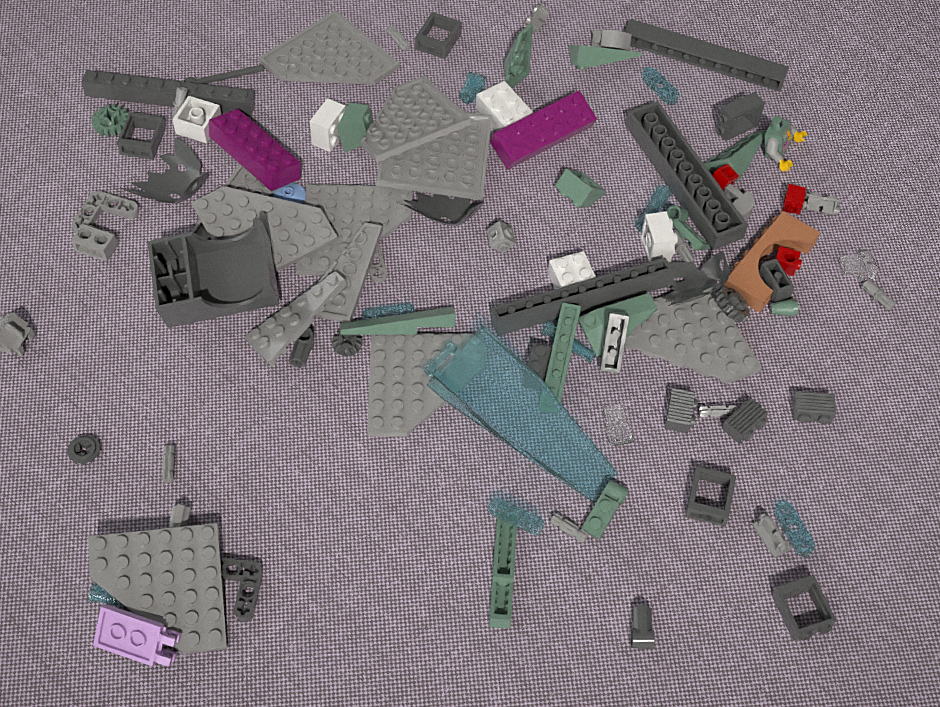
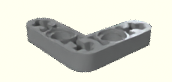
M95 191L89 195L72 222V228L74 233H76L81 224L93 226L102 211L133 219L138 216L139 209L134 201ZM114 202L119 203L116 207H110V204ZM88 211L94 212V214L91 216L85 215V213Z

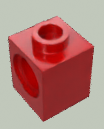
M729 164L718 168L712 175L723 191L725 187L729 184L733 185L739 178V175Z
M788 184L782 211L800 215L804 204L806 187Z
M779 246L775 259H778L787 275L794 277L795 271L800 270L802 260L799 259L800 251Z

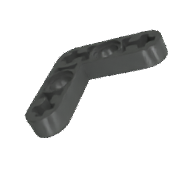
M220 557L223 570L221 573L222 579L240 582L234 606L236 619L240 622H248L255 614L263 578L262 567L255 561ZM231 565L238 567V571L234 574L227 573V568ZM253 569H256L257 573H254L253 576H250L249 572H252ZM251 587L255 591L253 595L245 596L243 595L244 589ZM244 602H247L248 612L245 615H241L240 611L244 609Z

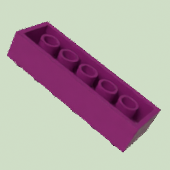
M579 90L495 132L490 139V143L506 169L509 170L592 127L597 117Z
M239 109L209 119V137L270 191L300 180L301 162Z

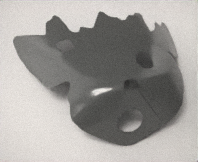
M175 138V156L170 154L160 155L170 166V170L165 169L164 174L147 172L149 175L147 178L148 182L132 183L145 191L119 188L144 198L156 199L158 202L180 203L189 199L198 191L209 173H202L200 175L201 164L193 151L180 139ZM179 164L186 168L185 172H180L177 169ZM169 194H177L180 198L173 199Z
M416 193L419 197V202L404 200L416 209L404 205L407 208L435 222L448 226H458L465 223L484 204V202L470 204L471 199L461 197L450 199L447 195L434 194V197ZM441 217L451 219L452 222L448 223L441 219Z
M719 252L712 256L703 265L701 270L692 262H669L673 269V287L670 289L674 291L662 297V299H674L668 306L680 305L720 289L727 282L730 275L724 252ZM721 259H723V262H724V269H723V271L721 270V267H720V261H721ZM684 277L685 280L682 282H675L674 278ZM708 288H714V290H712V291L703 292L704 290H706V289H708Z

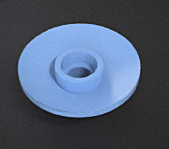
M290 183L279 188L271 197L304 204L306 191L301 185Z

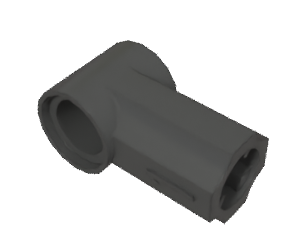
M307 328L295 341L289 358V363L294 367H305L310 351L314 348V336L310 328Z
M647 605L633 607L631 648L654 649L655 632L652 630V608Z

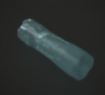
M665 185L658 186L647 208L635 222V227L638 231L642 232L645 214L659 213L662 207L666 205L672 195L669 187Z

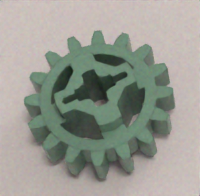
M106 104L105 108L99 107V112L94 111L95 116H91V123L96 133L99 132L100 136L106 134L107 138L111 134L116 137V133L121 134L129 114L125 108L122 109L121 105L115 107V104L109 107Z

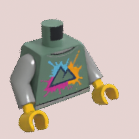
M775 116L772 118V122L765 133V158L773 159L776 163H779L781 171H788L793 166L791 160L784 161L783 157L793 139V135L795 142L805 141L803 137H806L807 133L805 131L797 132V129L791 125L790 121L782 119L780 116Z

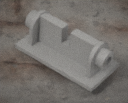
M544 1L540 6H535L531 12L534 15H529L524 22L526 24L525 28L530 24L533 25V33L539 31L550 14L549 9L542 6Z
M810 192L809 194L806 193L804 198L806 201H804L802 208L818 212L819 206H821L823 214L834 216L835 214L838 215V206L842 200H838L834 196L822 197L818 193Z
M764 513L759 517L760 520L752 523L774 558L792 550L770 515L767 516Z

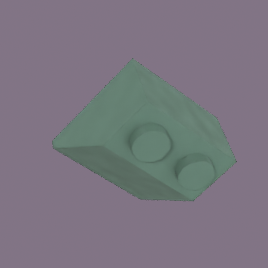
M349 102L337 126L344 152H349L362 146L361 140L363 137H366L367 130L371 123H373L369 105Z
M566 169L555 185L560 190L559 193L566 198L572 199V204L578 208L591 206L607 192L582 171Z

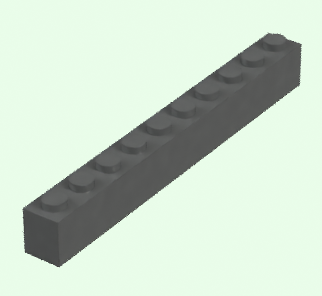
M633 19L630 20L625 30L626 33L632 34L630 43L632 47L781 92L788 73L789 66Z
M86 70L81 82L85 96L174 107L173 101L176 98L177 87H185L188 89L187 97L192 96L220 105V110L223 114L239 109L247 117H252L255 107L253 90L94 70Z
M661 258L491 308V323L497 336L558 319L562 302L581 306L580 312L668 287L672 285L673 269L666 258Z

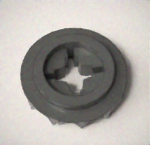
M337 331V334L333 336L332 347L339 355L352 356L360 351L363 342L360 335H341ZM344 339L350 340L351 345L344 343Z
M82 435L70 442L67 454L75 464L85 465L88 462L92 463L93 459L98 457L101 449L96 438ZM80 446L87 449V455L83 452L81 453Z

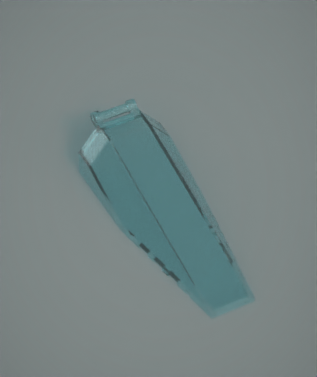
M483 325L462 351L449 342L445 346V350L431 364H427L423 368L424 372L431 377L427 386L441 399L593 502L608 482L617 474V471L596 448L591 439H588L580 430L581 427L578 423L571 419L566 408L559 404L556 396L544 381ZM450 355H453L455 358L439 373L436 369Z

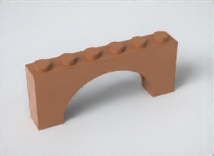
M783 211L779 216L773 218L769 228L766 227L763 230L762 237L754 241L752 249L746 250L742 261L736 262L724 287L728 286L729 289L732 288L734 291H738L743 299L747 301L749 307L761 313L769 303L773 290L760 277L758 270L760 261L768 254L778 251L779 246L808 254L816 245L821 232Z

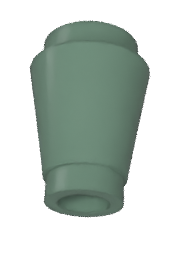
M793 298L771 303V314L794 317V315L799 313L798 300H793Z

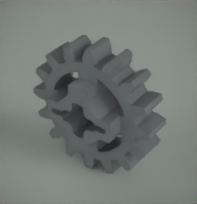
M722 286L715 293L717 296L716 300L719 301L718 305L726 313L727 317L733 318L734 321L737 320L739 323H743L749 318L751 314L750 309L747 307L748 303L738 291H734L732 288L729 289L728 286Z

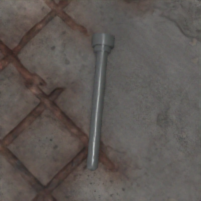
M257 65L198 79L186 77L184 82L207 84L262 72L264 66Z

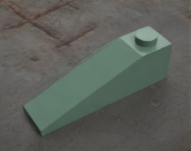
M532 24L519 33L504 61V81L511 88L515 87L530 73Z
M569 45L571 64L577 65V69L587 70V67H595L642 56V52L585 45Z
M766 130L749 134L736 142L737 145L726 148L719 157L718 155L711 157L704 165L709 172L714 174L718 168L729 164L739 175V178H741V174L748 169L762 143Z
M647 293L593 310L580 317L579 322L597 358L602 356L609 311L629 314L626 336L629 337L632 331L639 324H643L658 308L651 294Z

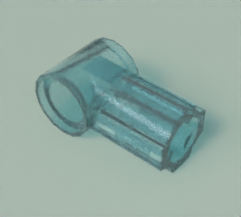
M470 71L465 85L459 94V99L466 104L472 103L476 94L484 89L487 77Z

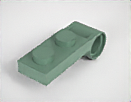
M670 206L667 209L668 217L672 219L674 227L682 238H687L691 242L689 245L696 251H706L710 247L686 223L688 211L685 208ZM679 211V216L676 219V212Z
M610 480L581 529L600 540L618 507L624 502L629 489Z

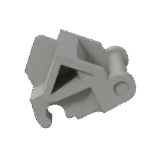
M14 312L4 315V317L0 316V352L12 354L15 351L18 356L22 357L25 351L21 344L26 336H28V339L33 340L35 333L28 327V323Z

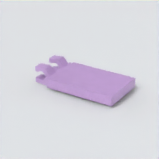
M104 604L100 608L93 646L149 666L159 663L169 667L171 662L176 660L177 653L169 649L162 650L163 644L174 647L175 643L180 641L181 633L174 630H166L167 627L163 623Z

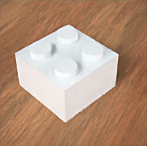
M188 96L173 118L175 133L207 144L210 139L209 119L221 115L220 105Z
M328 98L310 120L312 145L331 152L338 145L340 137L337 126L346 110L345 105Z
M667 211L645 214L641 239L649 262L661 258H666L668 262H671L672 256L675 254V244H677L678 239L677 234L673 232V222L668 217Z
M584 251L549 260L548 275L555 289L596 277Z

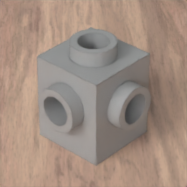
M498 221L486 230L489 245L494 250L504 253L516 244L512 227L502 221Z

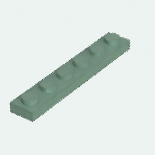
M562 302L539 406L540 411L554 414L559 412L581 306Z

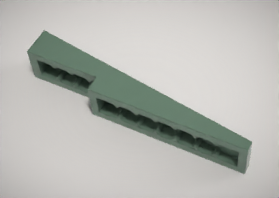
M453 307L339 323L341 335H417V327H455L456 313Z
M497 508L489 627L510 629L518 509Z

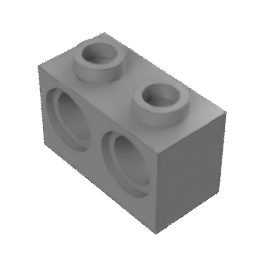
M81 224L71 239L76 252L108 262L118 246L113 233Z

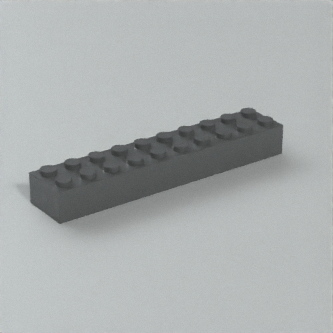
M656 101L628 111L626 127L679 203L688 211L689 217L712 250L743 239L748 224L661 104Z

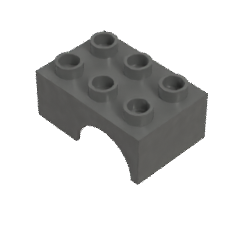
M260 217L252 219L253 225L246 233L231 239L207 240L196 236L193 232L147 241L155 309L168 328L280 304L270 239Z

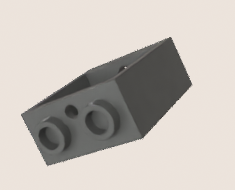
M431 12L415 37V49L446 59L462 34V22ZM433 26L450 31L444 42L427 36Z
M753 92L722 106L716 126L717 134L727 141L758 127L765 102L756 92Z
M129 112L117 141L120 155L154 160L166 129L163 117ZM135 127L155 130L151 142L131 140Z
M696 466L685 517L725 527L729 519L737 475L727 471L711 470L705 466ZM699 479L728 486L724 509L695 502Z
M814 575L777 586L771 595L793 641L797 639L807 640L818 632L820 634L828 633L836 622V618ZM808 592L822 622L799 629L785 599Z

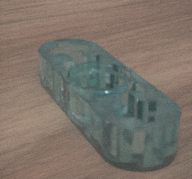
M647 67L643 70L642 81L666 104L673 105L678 102L679 91L655 68ZM657 84H662V85H664L665 87L659 88V87H657L656 85H657Z
M405 303L367 309L362 312L361 320H366L368 317L372 319L378 318V315L383 317L385 313H392L393 315H397V312H399V315L406 314L405 311L414 313L415 307L412 304Z
M493 498L487 506V510L492 516L533 535H539L545 526V522L539 516L500 498Z
M787 501L779 502L774 510L775 518L795 552L802 557L810 556L815 548L814 540L793 505ZM781 509H783L784 511H788L787 515L785 513H781ZM790 525H796V526H798L799 529H800V532H798V533H793V532H791L790 529H789V526H790ZM801 544L808 545V549L805 547L801 548Z

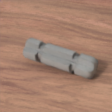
M389 26L387 34L391 36L403 51H408L410 48L409 42L406 41L394 26Z
M699 406L698 413L700 417H708V415L710 417H726V415L731 416L737 410V406Z
M165 445L163 450L162 480L164 483H172L174 481L175 448L173 445Z
M557 513L550 520L552 525L555 527L559 526L560 530L571 537L575 536L576 540L584 543L589 535L585 530H579L580 527L569 520H563V517Z

